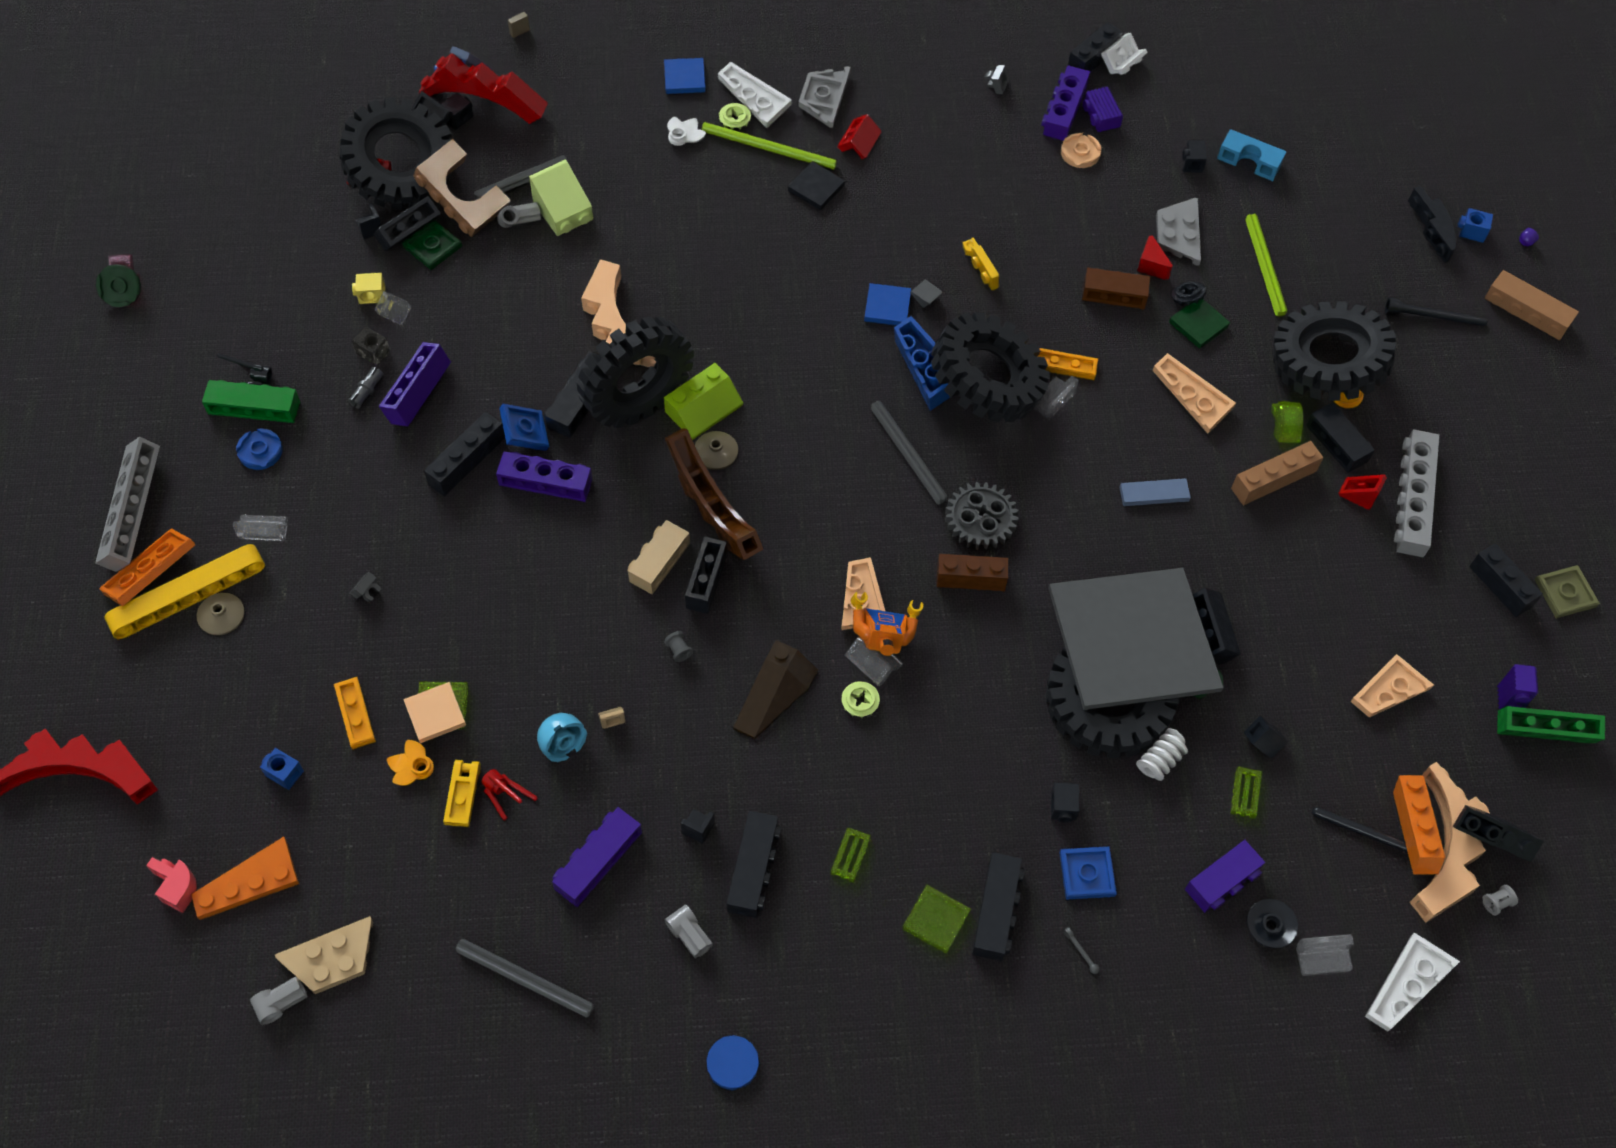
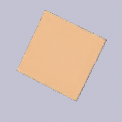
M450 682L403 699L420 743L466 726Z

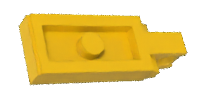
M974 238L963 242L965 255L971 256L972 264L975 269H979L984 284H988L991 290L997 289L999 287V274L982 246L978 245Z

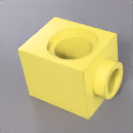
M382 273L356 274V283H352L353 295L357 296L359 304L385 303V282Z

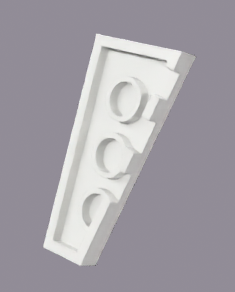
M732 62L718 73V79L766 128L792 105V99Z
M1413 933L1365 1017L1386 1031H1389L1460 961L1416 933Z

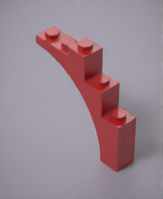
M453 53L447 57L442 56L438 60L436 71L430 77L428 75L424 77L420 83L422 87L418 93L420 94L423 91L429 96L444 92L476 95L504 106L529 124L540 119L548 105V102L513 71L499 77L483 62L469 68Z
M44 729L33 734L24 743L28 748L27 752L16 756L11 763L0 769V796L14 787L31 780L59 774L91 776L109 782L125 792L137 805L158 791L157 787L120 740L107 745L98 754L83 734L71 739L61 748L50 733Z

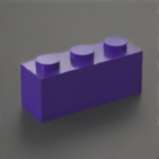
M1244 840L1189 881L1185 891L1204 913L1210 908L1215 911L1225 903L1224 898L1227 895L1235 896L1244 888L1242 885L1248 879L1250 882L1256 880L1262 874L1260 869L1265 864V861Z

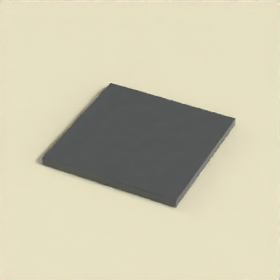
M1184 568L1049 584L1048 589L1083 710L1222 692L1223 685Z

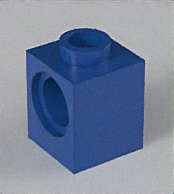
M1469 208L1466 215H1461L1458 227L1461 228L1459 237L1483 243L1491 229L1493 214Z
M274 748L271 753L264 757L260 766L267 778L287 790H290L304 772L299 761L277 748ZM285 765L282 770L275 771L278 766Z

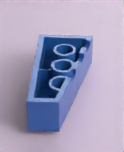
M910 316L894 327L895 342L931 411L950 398L944 391L948 383L939 384L935 376L938 370H933L931 361L934 356H931L935 342Z

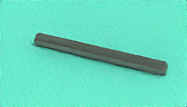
M879 400L872 403V412L934 501L939 505L947 500L946 493L883 403Z
M461 939L456 946L457 953L584 1017H589L593 1011L594 1006L591 1002L465 939Z

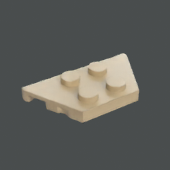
M369 916L275 954L276 959L291 971L294 976L298 977L314 994L364 975L367 964L366 955L369 952L370 930L373 927L372 918Z

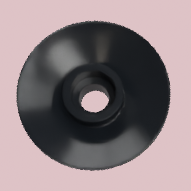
M1264 899L1255 903L1250 909L1247 916V927L1251 936L1259 944L1277 949L1289 945L1294 940L1298 932V921L1293 910L1285 903L1276 899ZM1266 923H1271L1274 926V930L1268 929Z

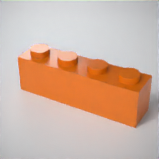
M1399 775L1393 795L1413 874H1439L1445 860V854L1424 775Z

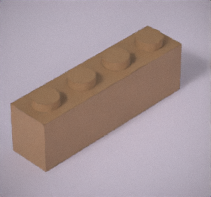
M1505 270L1500 273L1485 296L1486 300L1558 340L1562 338L1579 313V311Z
M1309 441L1237 474L1231 489L1244 506L1317 472L1324 457L1312 441Z

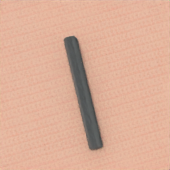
M562 155L474 192L475 199L481 198L496 185L505 193L529 183L530 175L565 159L567 162L568 160L565 155Z

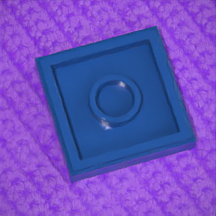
M703 58L664 60L666 94L705 92Z
M870 283L864 321L898 325L906 320L908 317L911 288Z
M508 404L500 406L499 409L507 445L543 451L549 448L541 410Z
M1110 847L1060 849L1059 854L1066 900L1116 896Z

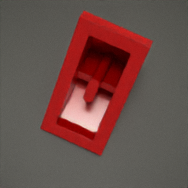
M1153 235L1148 237L1137 271L1164 280L1169 279L1173 265Z
M1386 475L1347 477L1338 494L1340 497L1370 510L1387 477Z

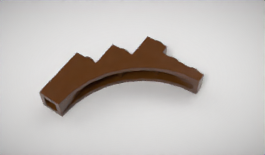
M683 428L665 437L679 471L678 477L685 494L697 502L704 521L715 527L719 540L727 542V550L743 560L764 550L756 530L739 516L712 479L688 430Z

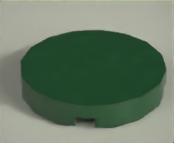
M114 264L106 266L98 274L96 290L99 297L108 305L124 307L131 305L137 300L141 293V282L133 269L126 265Z

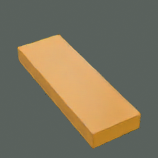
M1039 348L1041 352L1037 357H1045L1048 364L1045 370L1052 373L1095 380L1098 364L1097 358Z
M355 677L335 683L334 687L351 748L355 749L376 742L358 678Z

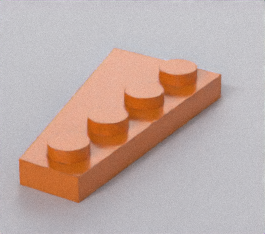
M285 837L280 838L192 893L191 896L198 919L202 920L299 884Z

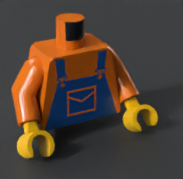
M856 591L851 598V604L855 607V610H853L854 632L864 641L866 648L869 650L880 651L884 656H890L893 653L898 654L901 646L908 645L915 637L918 624L916 618L923 609V603L921 602L919 609H914L912 607L913 600L910 602L907 609L910 617H907L905 614L868 608L862 610V606L868 600V595L864 592L861 600H859Z

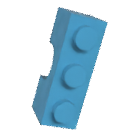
M1230 129L1221 145L1217 159L1234 166L1243 158L1252 159L1257 164L1254 174L1273 181L1287 151Z

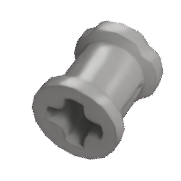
M1503 885L1499 891L1493 894H1485L1482 897L1485 908L1494 916L1500 914L1502 909L1518 904L1516 893L1508 885Z

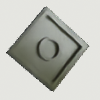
M1578 565L1539 575L1535 578V582L1543 593L1555 618L1596 608L1600 604Z

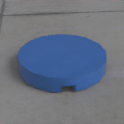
M263 428L245 433L239 439L236 446L237 456L241 463L247 468L262 470L273 466L280 459L283 452L282 443L278 435L271 430Z
M735 1035L723 1037L716 1041L709 1050L706 1060L708 1073L712 1081L721 1088L736 1090L750 1084L757 1075L759 1067L758 1053L753 1044L745 1038Z

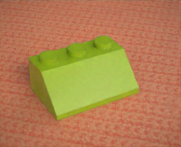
M713 363L664 397L666 414L681 429L686 428L692 440L743 405V401L730 377L716 363Z

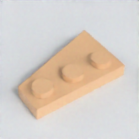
M871 557L848 562L842 630L853 628V610H855V607L851 604V598L856 591L859 600H861L864 592L868 595V600L862 606V610L868 608L885 611Z
M1396 654L1356 694L1351 703L1368 717H1371L1432 689L1434 684Z

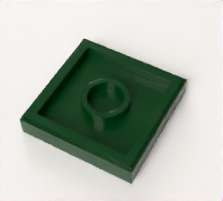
M434 219L402 243L403 248L430 270L434 269L462 247V242Z
M1204 299L1198 300L1197 304L1191 303L1172 316L1169 321L1199 349L1230 325V322Z

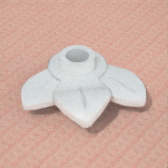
M672 117L667 124L669 130L668 139L673 145L680 146L686 142L695 143L702 140L706 135L705 131L698 130L696 118L681 122L678 118Z

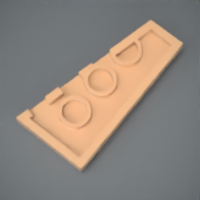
M1168 353L1154 365L1153 372L1207 434L1235 407L1236 402Z

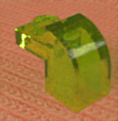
M1281 401L1278 404H1272L1271 412L1276 418L1274 436L1277 441L1301 443L1303 429L1301 403Z

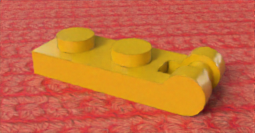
M455 760L444 814V825L470 826L477 781L481 769L480 762L464 763L463 760ZM462 773H469V777H463L461 775Z

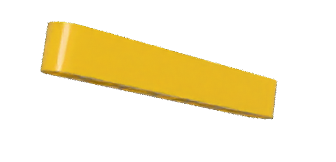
M244 545L130 600L123 607L120 605L108 611L104 616L105 621L115 639L126 638L261 572L265 567V563L255 545Z

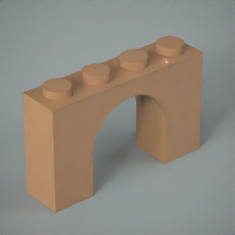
M452 139L416 167L414 177L418 185L424 187L429 192L430 197L435 202L441 204L445 213L458 222L460 229L473 237L496 218L498 213L508 206L511 200L497 185L475 201L460 200L449 191L446 185V177L463 164L467 153Z

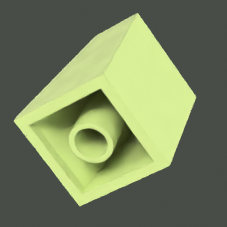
M566 159L529 176L533 203L537 202L540 213L557 236L568 233L572 229L593 220L592 205Z

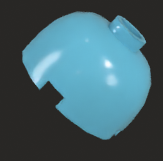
M567 713L551 715L543 721L537 733L539 748L553 762H560L570 758L566 754L573 749L578 752L587 737V730L584 728V725L576 717Z

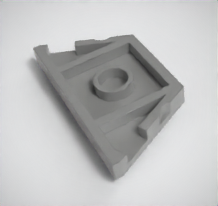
M844 67V71L833 72V69L822 72H809L799 99V107L828 127L833 128L851 67Z
M1198 198L1157 210V243L1161 249L1171 252L1179 258L1185 256L1194 260L1193 264L1199 265L1201 252Z

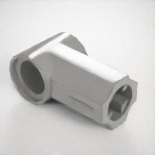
M537 202L518 206H506L498 213L497 221L502 227L509 228L513 225L541 220V213ZM504 212H509L512 215V222L504 219Z
M686 904L664 919L672 934L676 938L679 937L694 958L701 957L713 946L710 939L698 925V920Z
M295 976L273 990L268 989L257 993L250 999V1002L260 1024L266 1025L279 1019L284 1010L307 998V992L299 978Z

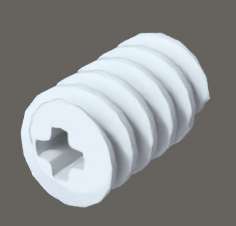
M1168 728L1165 734H1162L1159 740L1153 744V747H1150L1147 753L1141 757V760L1137 761L1136 765L1139 770L1148 777L1162 781L1164 779L1163 774L1170 772L1169 767H1175V761H1180L1182 755L1188 753L1184 737L1177 730Z

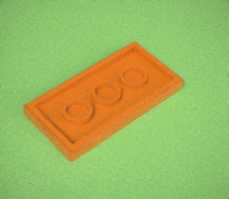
M169 529L99 589L105 596L123 607L193 548L195 544L190 538L174 529Z

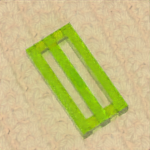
M1237 767L1230 814L1239 813L1240 816L1245 817L1248 815L1250 818L1255 819L1257 816L1261 771ZM1243 773L1245 774L1242 804L1241 807H1238ZM1252 775L1255 776L1251 809H1247Z
M847 827L830 874L834 876L839 875L840 878H847L854 883L871 835ZM850 835H853L855 838L842 870L838 869ZM862 838L864 841L853 870L849 873L847 872L859 839Z

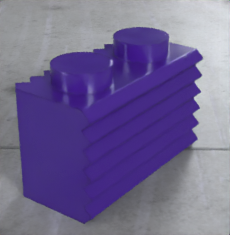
M1106 86L1101 89L1088 90L1085 100H1083V108L1085 112L1089 113L1091 124L1096 126L1097 132L1121 127L1123 114L1109 88Z
M1515 664L1497 685L1499 688L1497 690L1499 692L1497 694L1499 696V709L1507 706L1526 708L1530 704L1529 702L1537 696L1538 682L1537 668L1535 666Z

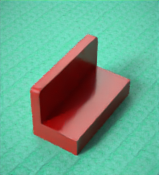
M868 114L855 118L837 147L842 152L853 148L864 159L881 134V130Z

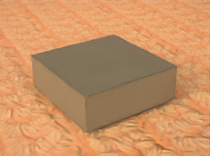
M525 12L508 19L509 32L513 38L530 30L528 15Z

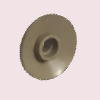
M712 431L705 433L695 443V447L708 469H724L730 466L738 456L737 442L725 432Z
M217 593L211 595L199 606L197 622L201 629L208 634H228L234 631L243 621L245 614L244 606L241 600L233 594Z

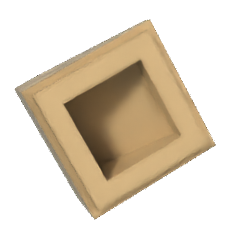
M622 707L598 713L602 729L625 723Z

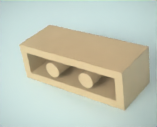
M667 520L662 526H658L654 531L651 541L645 543L642 547L639 557L629 564L627 569L629 582L653 595L689 546V532Z

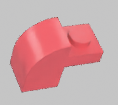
M152 857L146 866L154 875L164 879L155 895L162 903L183 913L192 901L191 894L196 892L197 883L195 876L181 860H178L176 865L164 858L159 861Z

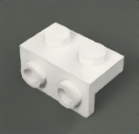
M1126 33L1103 51L1101 55L1110 74L1119 73V75H1122L1130 70L1129 67L1142 61V57L1148 52L1146 49L1139 50L1132 34Z

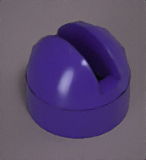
M1526 228L1519 237L1520 243L1528 247L1539 239L1538 233L1531 228Z

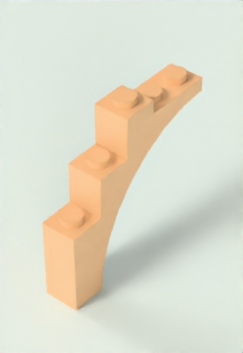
M600 259L581 299L583 311L595 315L592 321L593 336L606 340L610 344L612 342L611 333L618 328L623 334L626 330V324L616 306V295L621 281L620 265ZM646 356L635 362L634 365L654 367L656 364L655 357Z
M1437 762L1430 765L1422 775H1424L1426 783L1432 790L1441 811L1444 824L1443 850L1445 860L1439 874H1435L1429 885L1410 901V904L1425 923L1472 894L1480 886L1475 875L1465 867L1477 860L1486 850L1481 840L1455 829L1453 825L1465 805L1489 813L1488 807L1483 802H1480L1477 797L1468 801L1463 790L1454 784L1448 772Z

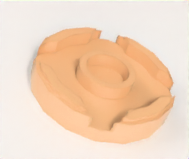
M1075 133L1064 139L1061 146V155L1069 165L1076 168H1087L1098 162L1101 155V145L1091 135L1085 136L1083 133Z

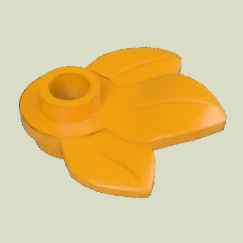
M406 740L405 753L387 758L389 767L396 773L392 782L400 786L410 785L417 779H426L434 770V764L426 756L424 746L413 740ZM420 766H426V769L423 771H418Z

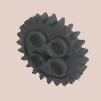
M976 482L974 488L968 483L966 490L960 487L958 494L953 492L952 499L948 500V507H946L945 522L948 523L947 529L953 530L952 537L960 536L959 543L966 540L968 548L972 543L975 544L976 550L979 549L980 545H983L985 550H988L989 544L997 548L998 542L1004 545L1006 538L1011 539L1012 532L1016 531V525L1019 520L1017 517L1018 509H1015L1016 502H1010L1011 495L1004 496L1005 489H1001L998 492L996 491L997 485L988 488V483L985 482L984 486L980 487V484Z

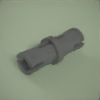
M372 367L364 380L359 381L357 384L358 388L348 399L350 405L353 407L356 405V408L359 409L366 398L374 393L375 386L384 376L380 369H377L375 372L376 367Z

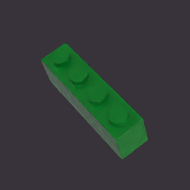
M209 380L202 403L207 414L294 423L300 399L296 389L290 387L281 388L265 384L252 385L245 382L233 383L225 380Z
M1507 706L1498 710L1497 734L1594 744L1605 740V716Z

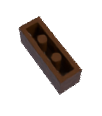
M1087 267L1082 300L1145 309L1149 294L1150 276Z
M939 554L936 587L1005 591L1008 580V558Z

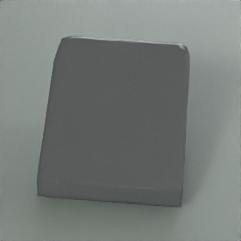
M925 279L910 293L922 308H925L943 292Z

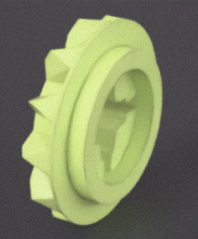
M731 103L725 105L720 110L719 119L723 123L724 128L730 127L733 130V128L737 127L740 130L742 126L747 127L748 122L751 121V113L746 106L739 103ZM732 113L738 118V120H735L732 117Z
M859 681L851 683L844 689L842 704L844 710H847L852 717L860 716L863 718L864 716L872 715L878 709L880 697L873 685ZM863 693H865L864 701L866 703L862 702L860 705L856 706L857 700L855 698H860L863 695Z

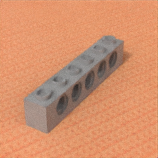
M1413 429L1409 437H1405L1402 449L1405 450V455L1401 461V468H1404V472L1399 480L1402 492L1398 496L1397 504L1400 505V510L1396 516V524H1399V528L1394 536V543H1397L1396 552L1424 557L1431 547L1439 434Z
M138 437L125 448L95 564L115 572L131 562L160 448L159 445L142 437Z

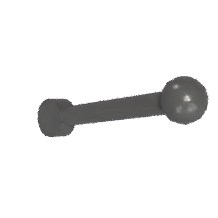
M1069 927L1066 928L1064 934L1072 941L1088 963L1090 972L1093 974L1098 973L1099 966L1092 962L1074 937L1072 930Z

